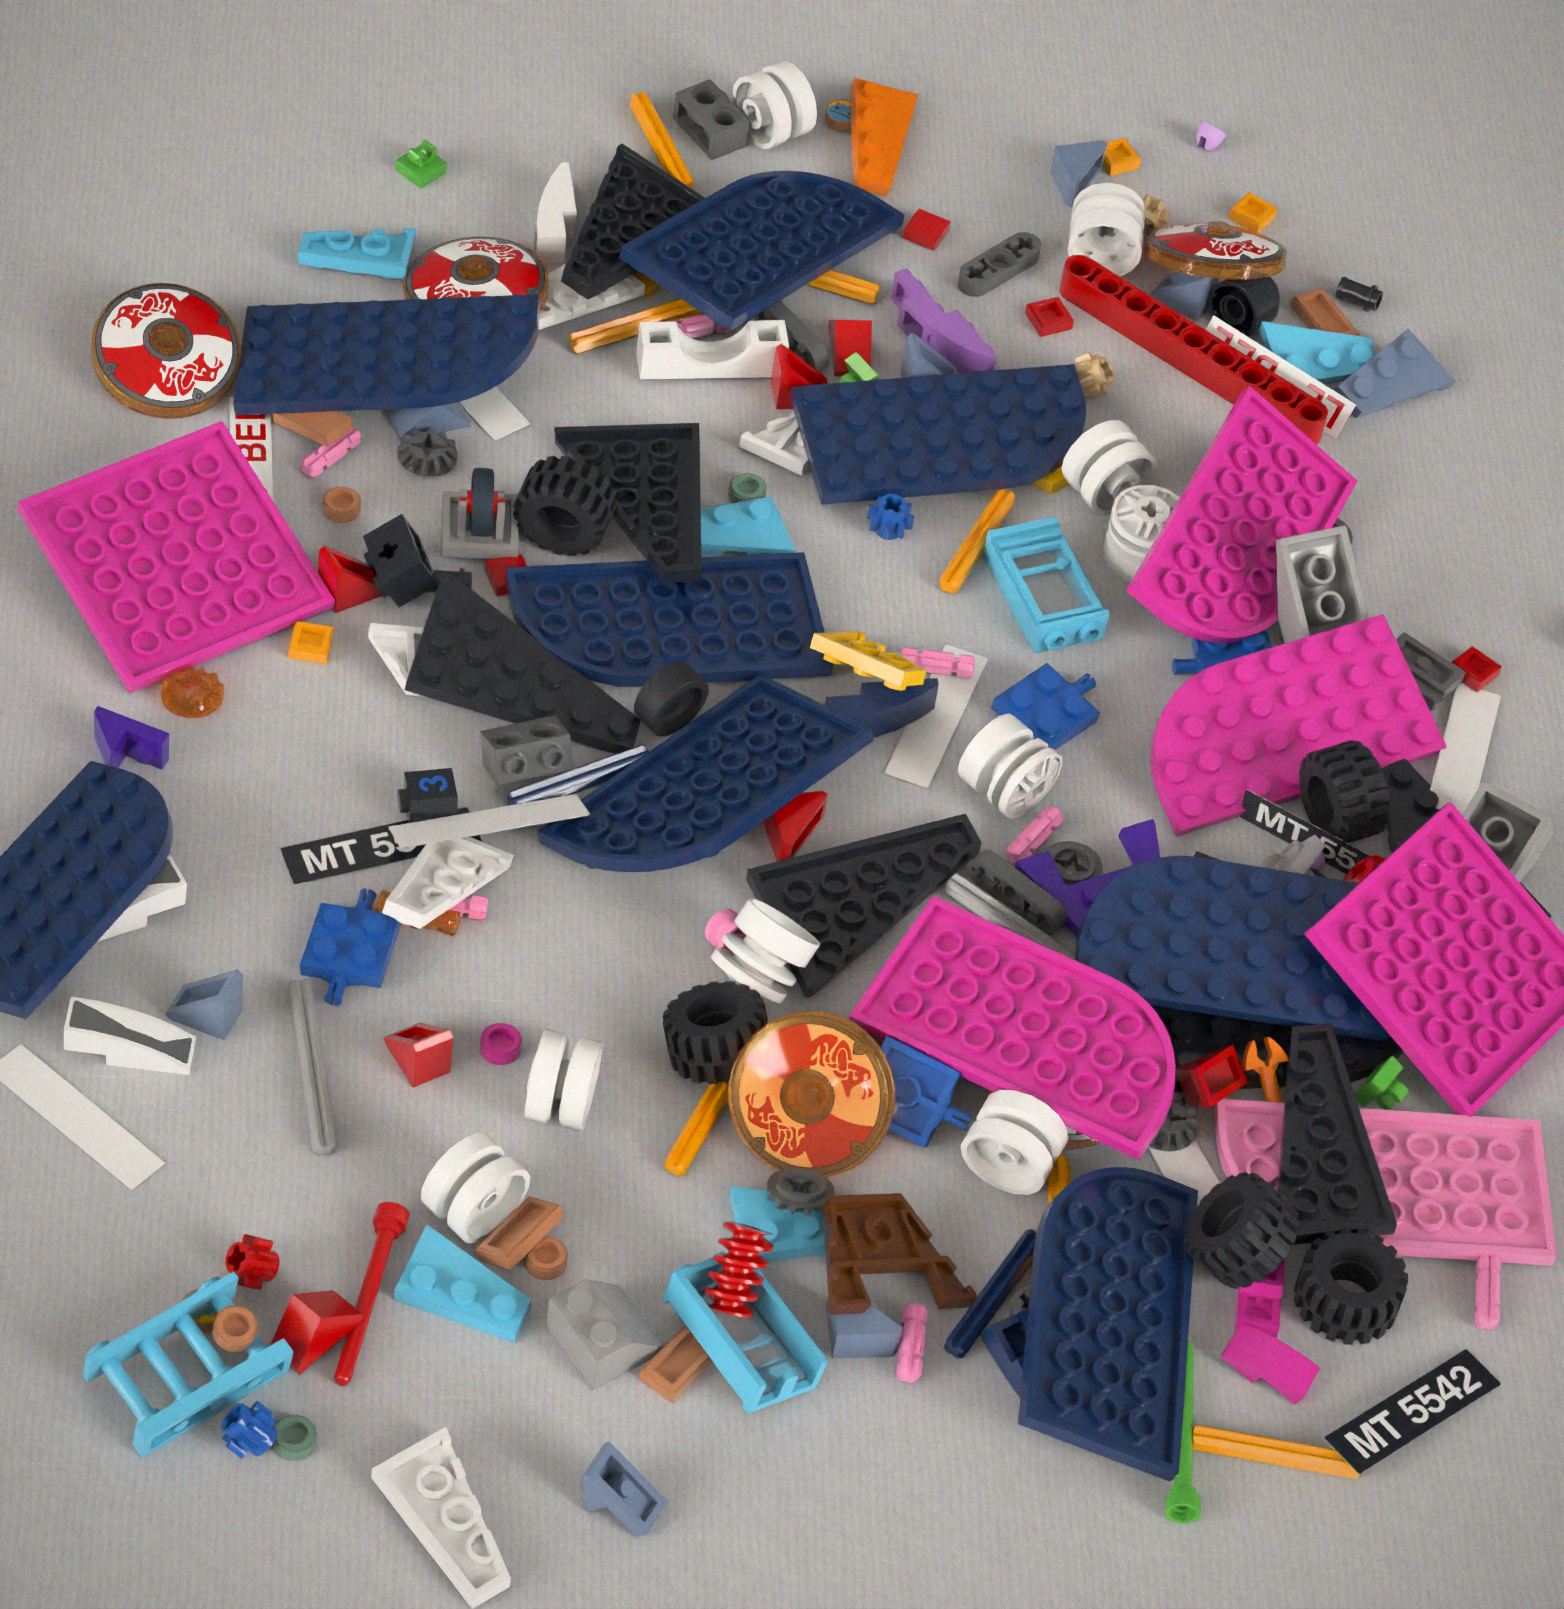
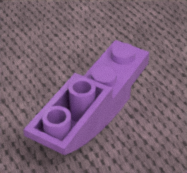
M907 268L895 272L891 299L900 309L898 326L907 336L912 332L952 363L958 373L993 371L996 364L995 352L978 335L973 324L968 322L958 310L945 314L942 306L933 300L925 290L922 282L917 280Z

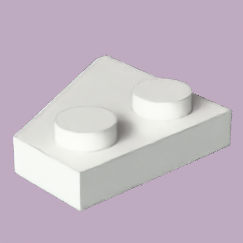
M791 412L788 417L777 418L768 422L766 430L754 435L747 431L740 437L739 447L802 476L810 466L794 412Z

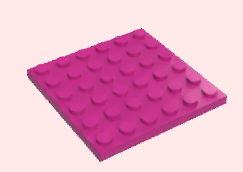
M223 421L18 501L17 510L129 694L295 625V621L302 622L333 609L335 604L332 594Z
M1451 801L1437 811L1304 933L1457 1115L1471 1117L1564 1025L1563 933Z

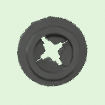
M431 427L427 432L422 433L415 428L412 435H403L397 451L398 460L401 465L409 472L420 476H438L448 472L455 465L458 453L455 440L447 439L445 431L438 434L433 433ZM426 446L432 447L428 458H425V453H423Z
M1062 841L1052 844L1044 851L1050 852L1066 885L1100 876L1103 873L1101 859L1094 850L1084 844L1074 841ZM1072 861H1074L1076 869L1073 875H1067L1065 871L1068 865H1071Z
M1184 1098L1178 1101L1173 1099L1168 1112L1170 1121H1172L1169 1130L1165 1131L1166 1126L1163 1122L1160 1130L1149 1145L1160 1151L1170 1152L1184 1149L1197 1136L1200 1122L1196 1119V1109L1188 1108L1185 1105Z
M796 1167L779 1170L773 1173L767 1182V1199L775 1202L777 1209H789L792 1215L796 1212H803L805 1215L810 1216L812 1211L823 1212V1204L830 1196H834V1186L831 1181L824 1175L807 1168Z

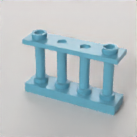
M234 1271L221 1279L216 1276L207 1280L200 1286L197 1293L114 1341L104 1340L96 1344L87 1353L83 1371L84 1379L88 1383L105 1373L138 1419L132 1445L142 1458L285 1374L290 1369L293 1350L284 1338L270 1346L268 1343L263 1344L256 1335L254 1343L246 1349L249 1354L247 1360L233 1367L232 1365L225 1364L194 1322L195 1319L214 1308L219 1313L225 1307L234 1306L231 1299L235 1297L239 1279ZM179 1330L211 1373L212 1378L210 1382L198 1389L195 1386L190 1387L157 1342ZM140 1352L145 1355L175 1396L174 1403L161 1411L150 1406L121 1366V1363Z

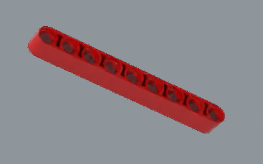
M1072 255L1066 259L1059 292L1067 301L1233 405L1243 390L1249 386L1252 387L1316 445L1319 444L1328 416V409L1321 401L1091 258L1084 255Z

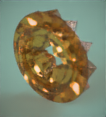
M186 665L182 672L173 670L168 679L162 680L161 700L170 712L185 718L204 717L215 712L223 702L224 684L219 682L217 673L208 674L203 666L198 670H191ZM192 685H198L199 690H195L187 698L186 689L189 690Z

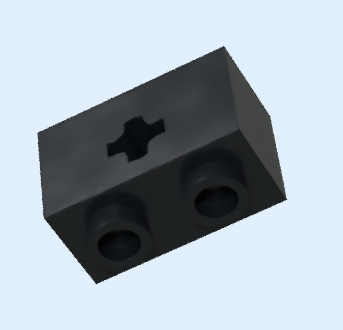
M403 514L398 515L363 536L368 552L364 553L365 560L375 574L377 573L373 581L384 598L390 596L400 608L438 586L421 538Z

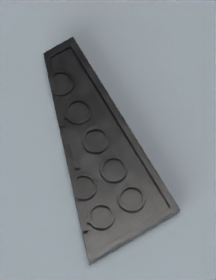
M1332 1024L1292 1027L1288 1045L1289 1060L1287 1061L1278 1192L1293 1204V1207L1298 1212L1299 1229L1295 1232L1297 1237L1293 1245L1312 1243L1317 1238L1323 1239L1324 1233L1329 1231L1339 1234L1342 1228H1350L1351 1233H1357L1358 1229L1367 1231V1236L1370 1237L1394 1234L1397 1227L1396 1219Z

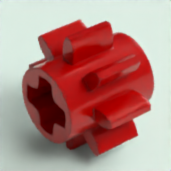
M244 1234L242 1243L236 1242L229 1248L225 1264L229 1273L234 1271L238 1276L237 1285L262 1290L263 1281L269 1282L276 1276L280 1260L278 1254L271 1250L273 1246L272 1240Z

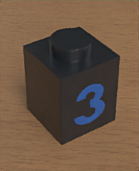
M452 768L404 772V789L397 790L399 812L407 813L408 823L457 815L458 795Z

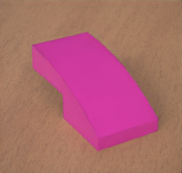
M1282 1260L1278 1267L1272 1273L1267 1274L1262 1281L1258 1283L1255 1281L1250 1287L1242 1288L1240 1286L1238 1288L1234 1332L1243 1323L1277 1339L1280 1328V1300L1284 1288L1285 1260Z
M1243 1323L1237 1327L1220 1356L1250 1382L1254 1383L1260 1378L1264 1379L1293 1404L1304 1398L1320 1370V1367L1289 1345Z

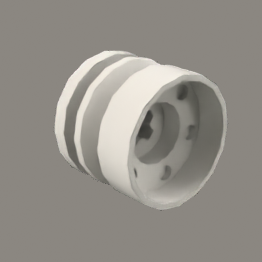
M1114 183L1093 184L1082 190L1074 199L1072 207L1071 229L1068 242L1069 257L1072 255L1087 256L1120 277L1131 272L1140 262L1146 215L1143 200L1135 191Z
M1136 485L1125 489L1116 497L1102 550L1104 562L1112 573L1124 581H1132L1178 502L1179 496L1168 489L1155 485Z
M1008 713L1000 715L989 722L974 737L961 757L958 774L961 779L981 794L987 793L988 802L999 807V811L1010 819H1014L1027 813L1044 798L1058 778L1063 760L1057 751L1048 748V744L1039 738L1034 739L1032 730L1015 716Z
M749 897L734 921L741 931L746 934L745 938L725 933L722 941L730 950L717 946L711 958L738 985H748L750 990H756L760 993V996L776 1003H782L787 995V991L778 982L787 986H793L796 982L794 975L784 965L788 962L805 968L820 946V943L806 929L780 911L760 900Z

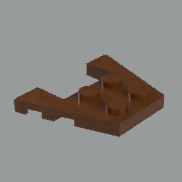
M901 1193L830 1196L823 1204L828 1299L831 1315L864 1313L868 1309L871 1301L860 1275L923 1272L938 1309L969 1308L977 1298L973 1288L970 1285L964 1288L955 1276L954 1271L957 1267L949 1256H940L929 1239L933 1235Z

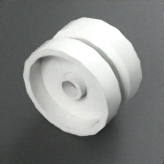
M786 60L774 63L763 68L762 71L752 72L738 78L734 84L733 104L749 120L750 127L747 137L755 146L762 149L773 148L785 143L787 139L797 138L811 132L816 125V101L811 86L804 74L793 63Z
M1109 420L1095 425L1076 440L1064 457L1061 470L1067 482L1074 490L1081 493L1083 500L1095 513L1111 515L1114 501L1122 491L1136 485H1151L1156 477L1158 464L1155 456L1145 445L1138 442L1137 436L1125 423L1119 420Z
M545 1029L529 1073L525 1119L546 1123L553 1116L559 1099L561 1100L559 1110L561 1126L582 1132L589 1116L602 1059L603 1041L582 1037L575 1044L571 1059L568 1061L569 1039L567 1034Z
M999 1090L991 1093L977 1115V1121L973 1123L960 1145L962 1157L977 1176L997 1189L1021 1195H1030L1038 1192L1049 1176L1053 1163L1056 1162L1068 1141L1067 1127L1054 1110L1031 1095L1015 1090Z
M475 1133L456 1143L437 1161L422 1187L421 1201L439 1219H447V1225L465 1243H476L487 1238L520 1206L529 1189L531 1176L512 1157H504V1151L486 1133Z

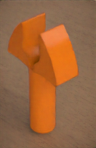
M1266 1037L1263 1040L1268 1057L1264 1063L1257 1056L1255 1041H1249L1243 1054V1071L1253 1070L1260 1076L1266 1102L1283 1103L1275 1071L1279 1063L1289 1060L1286 1053L1273 1039Z

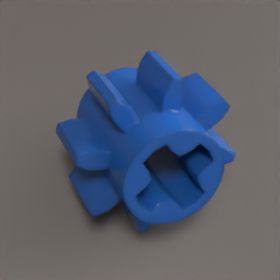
M896 494L879 495L877 505H869L867 519L871 520L869 530L875 531L879 537L885 540L902 539L904 530H912L915 516L910 514L912 504L906 503L904 498Z
M256 1401L251 1408L244 1403L234 1406L222 1422V1430L226 1433L222 1439L227 1442L226 1447L241 1459L248 1451L255 1456L264 1454L272 1446L277 1436V1430L273 1427L277 1420L272 1417L273 1412L259 1401Z

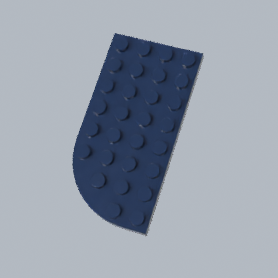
M802 171L762 172L730 183L623 245L619 258L631 265L635 270L660 284L664 289L669 290L686 301L693 308L698 309L715 320L719 325L731 331L901 227L905 214L866 190L836 178Z
M539 294L247 306L233 401L235 415L424 408L448 405L478 396L513 375L529 357L538 334Z
M1074 364L791 387L790 400L821 505L878 500L879 495L885 496L887 494H896L906 498L999 490L1027 485L1050 475L1062 466L1068 450L1082 435L1086 417L1085 397Z
M804 552L702 557V581L684 583L663 582L646 560L506 567L504 578L511 611L516 624L537 639L558 658L594 682L617 687H643L645 682L655 672L665 665L676 661H685L707 683L749 681L759 674L770 679L831 676L833 663L824 660L823 653L810 648L813 634L825 633Z
M759 674L581 799L590 815L549 822L538 829L539 843L588 868L616 872L665 870L693 863L703 858L713 857L720 850L741 838L873 742L872 728Z
M90 761L0 856V1012L27 1019L143 892L164 865L173 839L172 820L160 792L143 777L120 768Z
M1168 856L1142 862L1114 878L1096 897L1080 926L1076 941L1075 960L1124 983L1137 992L1150 1005L1288 1027L1331 1023L1334 1033L1339 1035L1386 1042L1390 1037L1388 1032L1304 934L1359 883L1202 857Z
M1109 1167L1093 1170L1079 1176L1053 1198L1041 1217L1035 1239L1018 1416L1019 1425L1169 1482L1179 1474L1193 1258L1187 1252L1188 1248L1185 1246L1184 1239L1187 1236L1185 1232L1186 1226L1191 1221L1190 1216L1194 1209L1197 1208L1198 1190L1149 1171L1127 1167Z

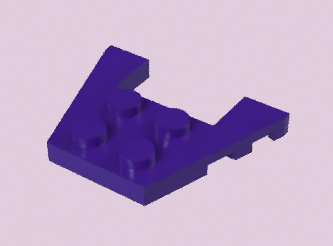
M1153 819L1124 827L1118 835L1132 866L1071 885L1065 884L1049 851L1017 860L1014 867L1062 904L1067 913L1065 925L1078 937L1080 926L1087 911L1107 884L1133 866L1160 858L1156 824Z

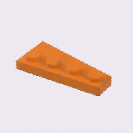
M854 78L850 85L853 185L867 192L883 196L887 195L892 186L918 94Z

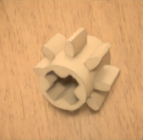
M1146 194L1142 199L1146 209L1143 238L1150 240L1149 234L1153 230L1168 225L1167 222L1171 211L1165 210L1164 200Z
M1090 352L1076 357L1075 362L1077 365L1074 366L1084 397L1091 395L1095 399L1107 394L1106 386L1111 385V382L1114 380V371L1108 359L1103 356L1099 357V354L1092 356Z

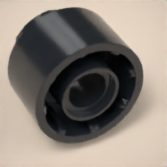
M1250 268L1241 269L1217 283L1211 289L1208 298L1209 311L1212 317L1214 315L1248 337L1259 330L1262 321L1271 323L1276 318L1280 305V293L1274 280L1267 274Z

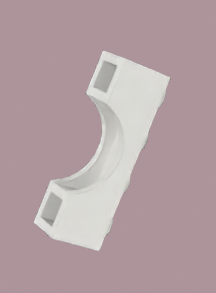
M785 320L748 321L743 329L734 336L715 342L698 341L686 336L678 327L677 322H640L636 350L640 379L772 377L776 347L782 343L789 349Z

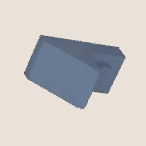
M610 1441L603 1444L583 1475L586 1511L590 1512L607 1507L635 1537L647 1535L668 1502Z

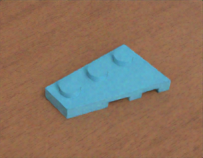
M404 228L403 234L385 235L384 229H371V235L353 236L347 230L304 232L298 251V264L308 265L316 269L329 268L346 271L351 274L363 273L381 276L386 279L397 278L405 280L415 243L416 228Z
M1263 321L1259 327V332L1266 349L1322 384L1346 380L1376 355L1372 339L1368 337Z
M765 497L701 509V554L721 556L725 551L746 552V555H759L761 553H795L796 550L772 497Z
M730 1186L729 1198L735 1221L773 1234L764 1235L774 1245L773 1250L759 1252L769 1262L826 1254L823 1212L812 1211L810 1216L805 1215L803 1212H796L792 1215L791 1211L787 1208L777 1209L775 1202L767 1199L766 1190Z
M426 1225L394 1290V1300L514 1343L531 1306L530 1298L429 1225Z

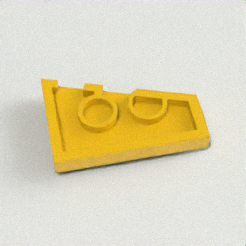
M859 630L813 634L810 648L823 653V659L828 662L840 665L849 664L854 667L853 672L865 677L877 676L884 679L883 684L895 690H906L907 686L923 685L926 669L902 655L885 652L886 646L880 642L865 641L866 634Z

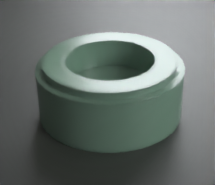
M738 474L730 481L728 497L732 503L765 498L766 483L755 474Z
M288 1415L276 1422L274 1428L277 1430V1436L272 1447L279 1457L289 1461H299L312 1454L316 1447L317 1432L314 1424L308 1418L301 1415Z

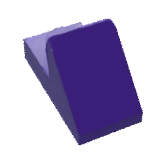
M100 706L96 707L94 710V738L105 765L119 768L127 756L141 764H148L161 770L164 768L169 760L170 733Z

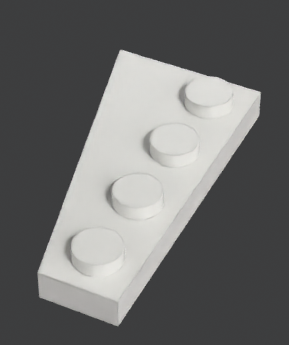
M564 264L545 275V284L539 294L540 314L538 330L643 296L645 284L634 275H631L587 300L561 282L566 265Z
M471 837L426 844L386 899L382 913L395 918L402 924L412 925L420 929L508 870L514 855Z
M444 1427L372 1468L371 1478L473 1609L509 1588L511 1577L493 1535L485 1525L481 1515V1507L476 1496L470 1490L465 1478L466 1472L460 1458H457L451 1445V1437L447 1428Z

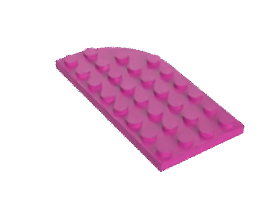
M1249 386L1240 393L1126 591L1165 624L1189 637L1201 641L1234 643L1261 633L1278 620L1276 540L1332 528L1357 480Z
M1384 614L1222 662L1195 674L1174 693L1162 710L1153 732L1150 762L1156 792L1177 837L1240 817L1246 811L1241 807L1246 789L1275 805L1301 798L1299 771L1303 758H1306V754L1350 740L1359 741L1364 747H1368L1377 759L1380 767L1383 768L1402 759L1412 763L1440 753V750L1446 749L1447 746Z
M932 896L849 1015L850 1025L882 1040H885L886 1036H890L961 1072V1077L993 1092L1015 1090L1035 1097L1054 1110L1061 1117L1065 1126L1137 1160L1141 1159L1160 1130L1172 1104L1176 1073L1171 1039L1160 1017L1145 999L1133 989L1111 976L935 896Z

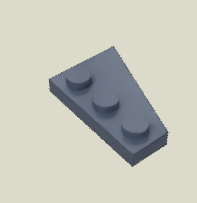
M1408 328L1339 384L1333 391L1356 404L1352 414L1355 418H1359L1392 407L1395 403L1407 399L1413 400L1438 389L1440 391L1449 388L1455 383V380Z

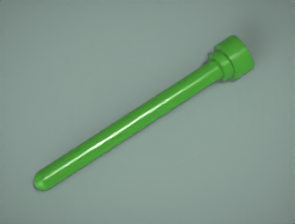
M1188 1341L1179 1474L1175 1476L1174 1486L1165 1498V1515L1169 1520L1176 1523L1194 1522L1201 1514V1498L1192 1486L1194 1346L1190 1341Z

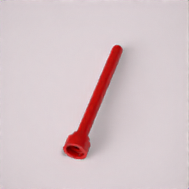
M381 1202L377 1205L372 1223L377 1237L355 1306L362 1313L364 1319L346 1335L334 1375V1380L339 1386H346L351 1382L393 1241L406 1231L410 1213L404 1206L395 1202Z

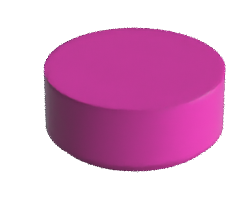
M506 1023L492 1024L486 1027L481 1034L480 1052L490 1063L497 1065L512 1063L521 1053V1034L512 1025Z

